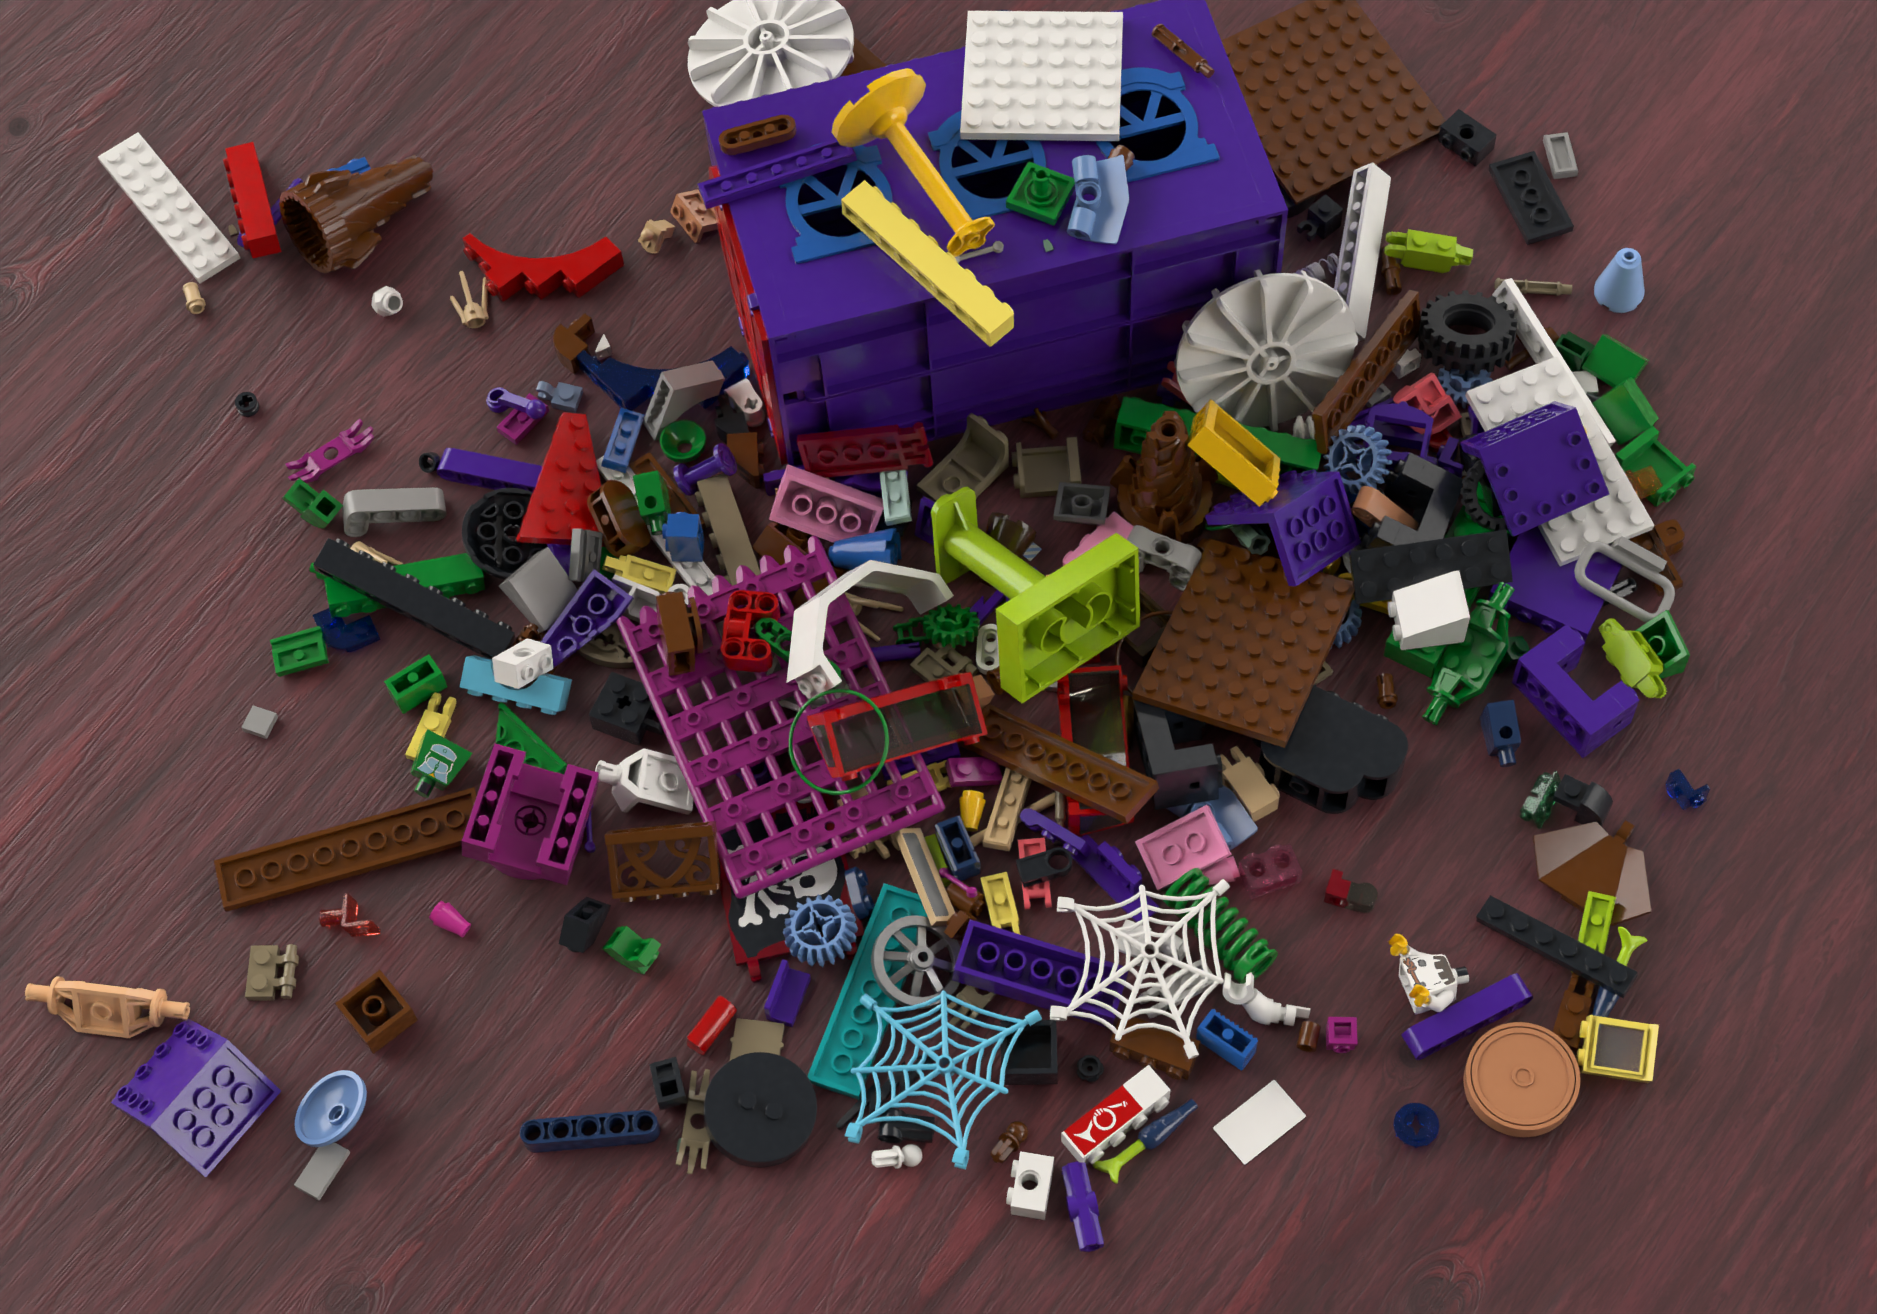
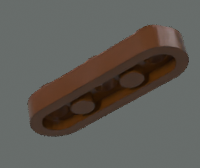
M778 115L727 129L719 135L720 149L724 154L737 155L788 141L796 135V123L789 115Z

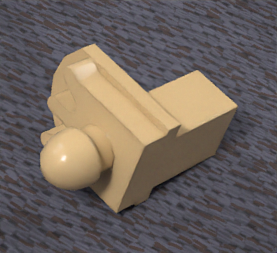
M649 220L646 222L638 242L641 243L647 252L659 253L664 239L672 237L676 227L666 220Z

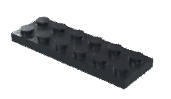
M1507 530L1349 551L1355 604L1392 599L1393 591L1453 571L1460 572L1463 589L1496 585L1499 582H1513Z

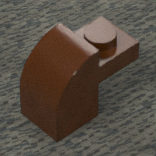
M586 313L579 319H575L568 329L560 323L553 335V342L560 363L573 374L592 359L589 346L584 341L595 332L592 318Z

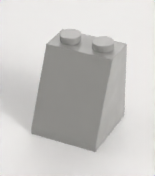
M548 547L533 555L499 585L528 621L538 626V632L550 630L578 591Z

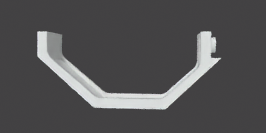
M869 560L842 575L794 611L786 683L795 679L800 691L808 699H811L817 694L835 687L842 681L823 653V640L828 606L849 588L858 586L904 594L911 600L919 614H922L954 596L940 574Z

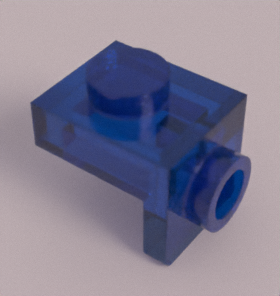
M1680 768L1671 772L1666 781V790L1672 799H1676L1682 810L1691 806L1697 808L1707 801L1706 798L1710 791L1708 784L1694 790Z

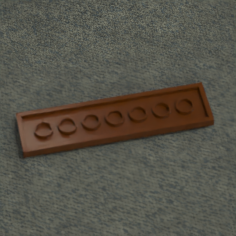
M1409 290L1398 301L1395 309L1387 315L1381 327L1375 330L1373 337L1363 346L1359 355L1351 361L1345 373L1339 376L1337 383L1326 393L1320 405L1314 408L1312 421H1314V439L1317 443L1318 452L1328 454L1330 451L1328 447L1334 444L1331 437H1339L1338 430L1347 429L1418 337L1421 320L1418 291Z
M988 704L982 710L988 734L980 736V742L964 745V741L957 742L958 745L1125 824L1136 815L1159 789L1158 781L991 704ZM978 715L973 719L975 725L980 724Z

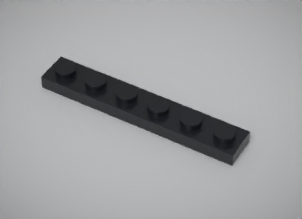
M1491 895L1476 916V921L1623 999L1638 976L1637 971Z

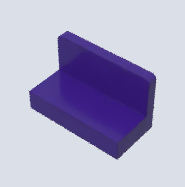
M782 959L764 1006L767 1020L784 1023L786 1026L793 1028L811 980L810 974L789 968L788 961Z

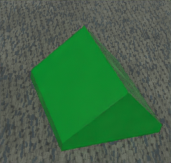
M1603 334L1583 364L1582 369L1614 388L1630 376L1635 381L1648 364L1649 359L1611 336Z
M1632 376L1592 402L1618 445H1622L1647 430L1659 419Z
M1665 610L1635 630L1640 631L1664 664L1663 672L1658 675L1661 679L1684 672L1690 657L1669 610Z

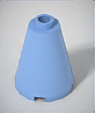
M1624 248L1618 251L1607 265L1594 286V295L1601 306L1604 304L1609 307V311L1625 313L1634 310L1642 301L1645 289L1640 254L1634 249Z

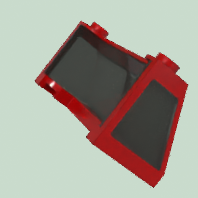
M1121 665L1076 668L1057 681V698L1061 737L1130 768L1123 704V691H1128L1127 675H1122ZM1066 796L1068 830L1077 836L1125 824ZM1134 817L1128 823L1134 822Z
M971 672L949 675L869 698L881 711L888 728L889 747L884 763L955 742L964 741V745L980 742V736L988 734ZM865 700L807 716L809 727L832 778L841 777L842 781L851 780L858 777L857 772L880 764L885 747L884 728L877 712Z

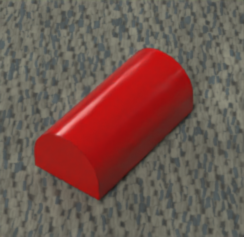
M718 996L687 1036V1046L697 1053L704 1055L737 1012L735 1006L723 996Z

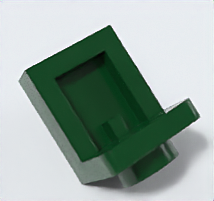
M1523 636L1508 637L1509 648L1496 669L1497 674L1503 673L1510 665H1517L1518 659L1530 651L1528 643L1524 640Z

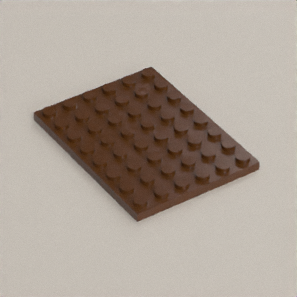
M1209 539L1202 557L1194 569L1133 691V700L1285 748L1354 598L1353 582L1318 571L1299 585L1289 586L1280 559L1263 554H1252L1247 549Z

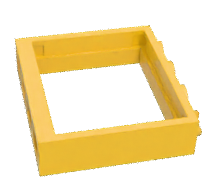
M1210 399L1193 417L1187 445L1259 507L1264 501L1268 503L1278 493L1276 489L1279 485L1278 479L1281 470L1280 458Z

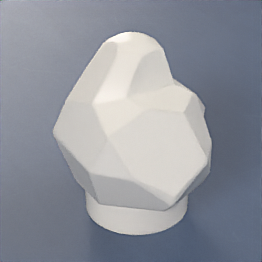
M384 286L373 293L371 306L376 313L385 317L399 312L403 306L401 294L395 289Z

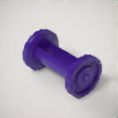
M719 443L715 445L713 449L714 456L691 468L683 463L675 466V480L682 492L692 496L698 490L697 481L707 479L721 471L728 476L736 473L737 463L735 457L725 444Z

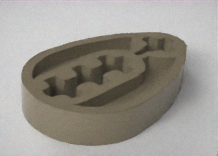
M617 621L601 632L604 640L608 642L613 640L614 645L608 644L605 647L602 639L598 638L595 641L593 638L577 650L583 658L598 665L618 669L636 667L631 656L626 659L625 653H630L619 630Z

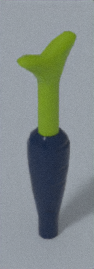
M1620 926L1618 927L1622 948L1616 961L1627 966L1632 952L1648 940L1642 936H1631L1626 928ZM1599 987L1592 1015L1607 1018L1618 1001L1619 996ZM1599 1025L1598 1033H1599V1031H1600L1602 1025Z
M1190 1099L1181 1107L1151 1122L1139 1132L1138 1140L1112 1159L1096 1161L1092 1164L1093 1167L1101 1172L1109 1173L1111 1180L1118 1184L1119 1172L1124 1164L1144 1149L1151 1150L1159 1146L1177 1129L1189 1114L1198 1108V1105L1193 1099Z

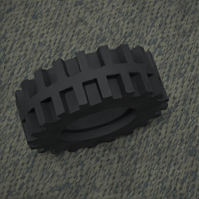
M1462 290V294L1458 295L1454 291L1448 292L1447 297H1443L1441 294L1437 295L1435 302L1429 300L1426 308L1422 309L1418 348L1419 350H1424L1423 356L1425 359L1433 358V365L1437 367L1442 364L1445 366L1444 370L1449 372L1451 369H1457L1459 374L1464 375L1465 371H1473L1474 375H1478L1480 370L1483 369L1488 373L1493 372L1495 365L1501 368L1504 366L1505 360L1509 361L1511 359L1518 323L1517 319L1514 318V311L1507 310L1505 302L1498 304L1494 296L1489 298L1482 297V292L1471 295L1468 293V290ZM1453 325H1470L1482 328L1487 333L1465 335L1457 333L1448 327Z

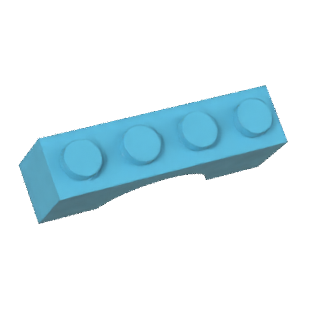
M472 655L465 658L460 687L468 689L467 693L471 695L483 696L484 693L492 695V700L507 702V700L517 702L516 706L528 709L536 706L540 707L543 713L556 715L557 712L566 710L572 679L547 673L539 675L531 686L517 689L495 682L492 659Z

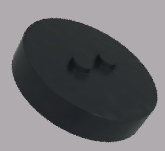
M766 1052L748 1053L727 1062L712 1078L704 1101L703 1116L705 1128L714 1146L730 1160L755 1168L776 1166L794 1157L809 1140L816 1120L817 1100L809 1078L795 1063L777 1054Z

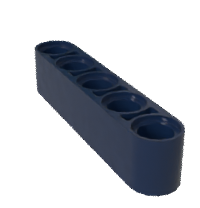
M639 1110L533 1119L526 1121L521 1126L520 1137L527 1150L539 1153L651 1143L658 1139L661 1130L657 1117L653 1112ZM646 1122L653 1124L652 1128L648 1131L640 1130L641 1125ZM616 1125L625 1126L621 1133L616 1134L612 1132ZM590 1127L597 1128L593 1135H584L586 1129ZM560 1130H569V1133L564 1138L556 1137ZM531 1133H541L538 1139L534 1141L528 1140Z

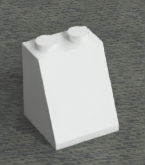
M1453 571L1393 591L1392 600L1388 602V613L1390 618L1394 617L1393 636L1395 641H1399L1401 650L1464 642L1470 615L1459 571Z

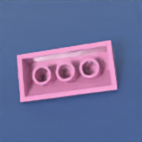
M787 464L769 520L834 543L837 540L874 532L884 509L883 499Z

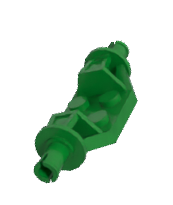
M1499 582L1490 601L1478 599L1476 602L1477 607L1470 614L1464 642L1449 644L1435 668L1432 683L1426 689L1433 697L1432 702L1422 716L1428 723L1431 724L1433 722L1432 724L1437 726L1447 706L1459 708L1461 703L1484 692L1509 648L1508 621L1511 617L1504 610V607L1515 591L1512 586L1508 584L1504 586V582ZM1495 618L1498 619L1496 632L1491 628ZM1458 684L1464 687L1456 695H1451V692Z

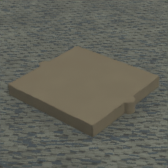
M737 1018L734 1037L730 1039L732 1043L730 1061L738 1056L754 1052L780 1055L781 1049L784 1048L782 1039L785 1024Z

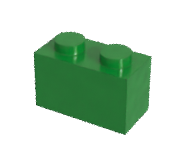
M429 654L384 681L391 698L402 714L431 698L435 692L439 693L448 687L442 672Z

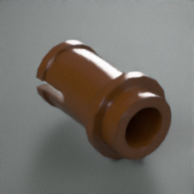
M1383 673V680H1381L1380 675L1376 677L1379 693L1377 703L1383 709H1390L1396 706L1398 696L1394 692L1393 675Z

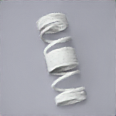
M1332 253L1328 255L1327 260L1320 259L1319 263L1314 262L1301 270H1305L1307 276L1321 281L1325 279V273L1320 265V261L1324 260L1327 262L1330 272L1334 274V270L1337 272L1339 258Z

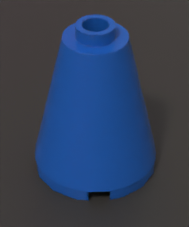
M890 528L837 540L829 548V560L833 561L835 567L853 570L869 560L896 565L898 559H901L902 554L900 534L896 532V528Z

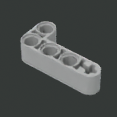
M434 487L352 490L345 494L342 507L344 531L350 537L364 535L368 531L369 523L438 521L447 515L443 490Z

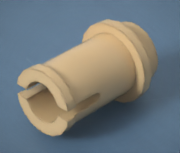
M186 283L182 289L187 300L186 308L192 314H199L205 309V300L201 298L196 283Z

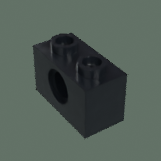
M1458 109L1440 126L1438 141L1445 148L1452 150L1464 161L1476 167L1494 149L1497 134Z

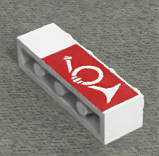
M1148 1065L1061 1133V1142L1077 1161L1094 1164L1104 1155L1103 1151L1110 1145L1113 1147L1119 1145L1125 1139V1134L1132 1128L1137 1130L1142 1127L1148 1120L1147 1116L1154 1111L1156 1113L1162 1111L1169 1104L1170 1089Z

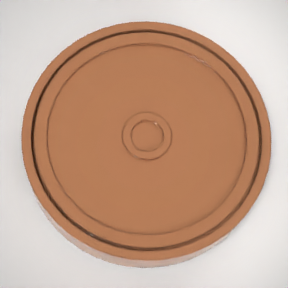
M1513 1022L1489 1030L1475 1043L1464 1070V1090L1471 1108L1485 1124L1506 1135L1534 1137L1555 1129L1570 1114L1579 1094L1580 1071L1573 1052L1558 1035L1536 1024Z

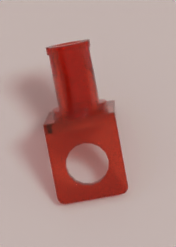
M344 894L342 908L323 909L319 912L320 915H324L319 917L322 927L342 925L341 927L351 937L380 934L381 931L371 920L357 922L358 903L350 894ZM359 927H367V928H370V929H358V928H359Z

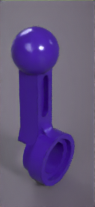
M494 388L487 395L486 402L492 412H504L511 407L527 413L532 419H540L546 412V406L541 400H529L509 393L504 388ZM501 396L497 401H493L496 397Z

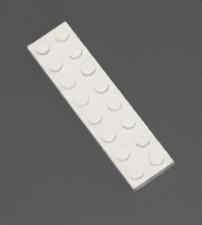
M138 132L98 156L100 163L199 284L240 259L235 248Z

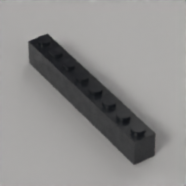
M328 538L313 564L315 571L485 658L492 659L506 651L515 639V632L512 631L513 628L501 621L497 624L489 620V615L478 609L473 612L465 608L466 604L454 597L450 600L442 596L443 592L433 586L426 588L420 585V581L410 574L403 576L396 572L397 569L386 562H383L381 565L373 561L374 557L362 550L356 552L350 549V545L341 539L336 538L334 541Z

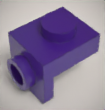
M1449 437L1446 445H1441L1436 457L1439 459L1438 467L1461 478L1464 465L1454 462L1458 453L1459 440Z

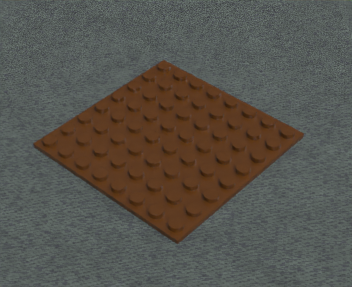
M1307 0L1221 40L1273 173L1295 205L1353 177L1354 170L1372 162L1378 165L1439 135L1440 126L1446 121L1356 0Z

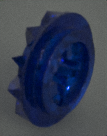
M1410 1103L1401 1107L1395 1115L1393 1123L1395 1133L1403 1141L1404 1145L1408 1144L1418 1148L1419 1146H1428L1436 1139L1439 1132V1120L1436 1113L1430 1107L1421 1103ZM1415 1115L1419 1125H1424V1128H1420L1417 1135H1415L1413 1127L1408 1126V1124L1413 1123Z

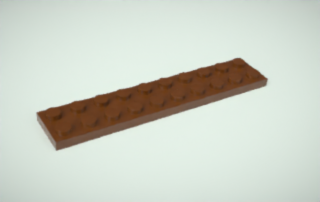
M475 787L214 860L223 908L228 912L461 846L477 797Z

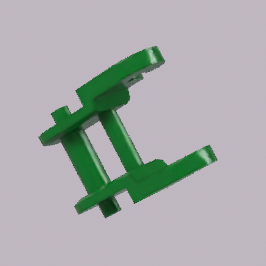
M924 617L911 618L907 623H897L894 625L893 631L898 634V639L895 641L896 645L918 641L920 646L922 641L928 644L929 639H926V636L915 638L912 632V628L917 627L918 622L923 625ZM908 630L909 637H904L903 631Z

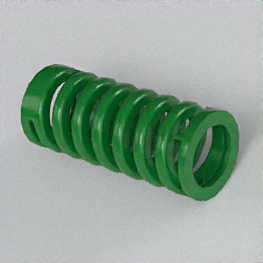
M1194 868L1182 875L1168 889L1165 895L1176 897L1197 896L1207 887L1209 878L1204 876L1199 868ZM1192 878V881L1189 883V885L1180 893L1176 894L1180 887L1186 881ZM1214 886L1208 888L1202 894L1212 892ZM1223 896L1216 900L1215 918L1228 906L1229 899ZM1204 898L1195 900L1190 907H1196ZM1163 900L1168 907L1175 908V910L1185 909L1186 904L1191 901ZM1211 905L1203 913L1204 946L1208 950H1212L1211 927L1205 930L1204 928L1207 923L1211 922ZM1236 907L1227 909L1215 920L1216 934L1224 930L1238 916L1239 910ZM1189 912L1175 915L1182 919ZM1194 916L1187 922V927L1194 929V935L1199 939V918L1194 919ZM1245 917L1235 921L1220 938L1216 939L1218 959L1223 961L1225 969L1234 971V978L1239 984L1246 983V974L1252 972L1254 980H1256L1271 966L1278 955L1275 949L1267 948L1268 941L1262 938L1255 942L1240 959L1234 961L1236 955L1258 936L1256 928L1247 930L1229 949L1224 950L1225 946L1238 937L1248 926L1249 922Z

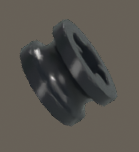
M243 392L235 399V406L243 417H251L259 411V402L253 393ZM245 402H250V403H249L250 406H249V407H244V406H245Z

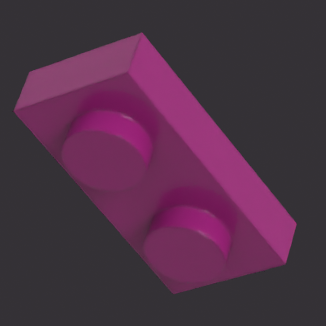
M530 393L525 397L529 400L537 399ZM545 404V406H546L545 415H546V414L549 412V407H548V405ZM513 409L496 428L498 433L517 445L542 418L532 419L527 413Z
M985 757L948 758L945 762L951 787L999 785L1003 779L999 764Z

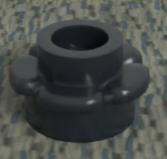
M1086 1055L1077 1062V1075L1082 1080L1086 1079L1088 1082H1095L1104 1072V1066L1096 1056ZM1092 1067V1071H1088L1087 1068Z

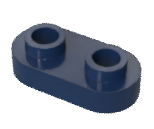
M857 866L845 870L846 883L856 916L859 920L871 917L875 905L872 897L867 893L866 886L869 882L865 871L859 870Z

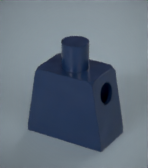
M1514 700L1488 703L1479 717L1489 756L1498 755L1500 767L1513 766L1516 764L1514 752H1516L1521 744Z

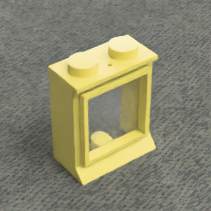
M1593 1015L1587 1016L1586 1021H1581L1579 1037L1584 1038L1583 1049H1578L1576 1058L1578 1066H1581L1580 1073L1643 1083L1652 1082L1659 1025Z

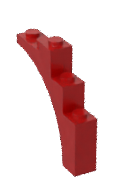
M471 233L462 238L465 246L463 251L470 261L475 260L478 263L480 270L486 277L487 284L485 286L492 296L497 295L503 302L523 287L531 295L536 294L542 300L561 285L569 293L573 292L580 298L624 266L621 250L607 237L574 253L548 258H528L503 253L485 245Z

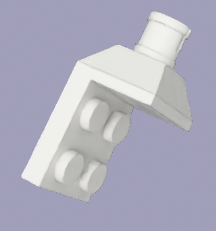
M643 748L624 759L619 765L606 763L602 760L598 762L595 772L599 773L598 782L612 785V794L621 811L628 812L638 802L687 815L692 812L693 797L674 756Z

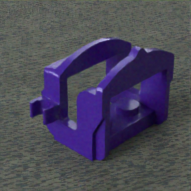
M1401 401L1399 404H1382L1370 408L1366 428L1373 427L1375 432L1382 433L1381 440H1387L1389 442L1388 445L1421 450L1418 457L1437 466L1438 458L1427 456L1433 426V418L1415 407L1408 406L1405 401ZM1374 420L1425 428V433L1423 436L1410 428L1399 425L1373 427ZM1365 440L1363 442V445L1355 444L1358 445L1360 449H1362L1363 447L1368 448L1370 446ZM1391 451L1392 453L1387 456V459L1391 460L1392 464L1386 465L1385 469L1388 471L1390 469L1393 470L1399 459L1403 460L1410 452Z

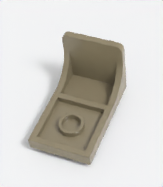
M970 413L967 416L966 431L958 445L917 484V490L925 497L937 501V499L945 494H953L963 487H969L975 491L977 498L1009 467L1007 437L1001 431H995L991 428L983 417H977Z

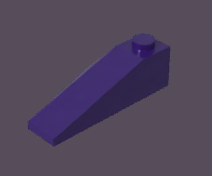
M593 569L541 641L551 645L553 668L615 623L634 599L595 569Z

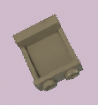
M1077 437L1066 438L1067 446L1022 449L1021 442L1016 443V452H1011L1012 467L1018 468V473L1013 474L1014 489L1020 490V498L1056 496L1059 482L1081 484Z

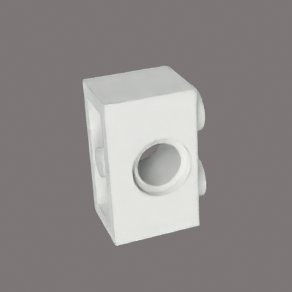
M528 638L492 658L495 682L517 689L535 680L539 675L553 669L551 645Z
M1020 1151L1019 1161L1014 1160L1012 1165L1011 1177L1016 1178L1014 1188H1008L1006 1204L1011 1205L1012 1215L1045 1220L1054 1170V1157ZM1028 1180L1037 1183V1187L1033 1190H1027L1022 1185Z

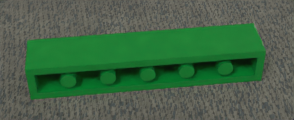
M467 553L394 566L397 569V573L403 576L406 574L414 576L420 581V585L426 588L433 586L442 591V596L446 598L464 593L474 594L485 590L483 572L470 559ZM324 578L331 617H347L354 613H370L377 609L387 608L330 578Z

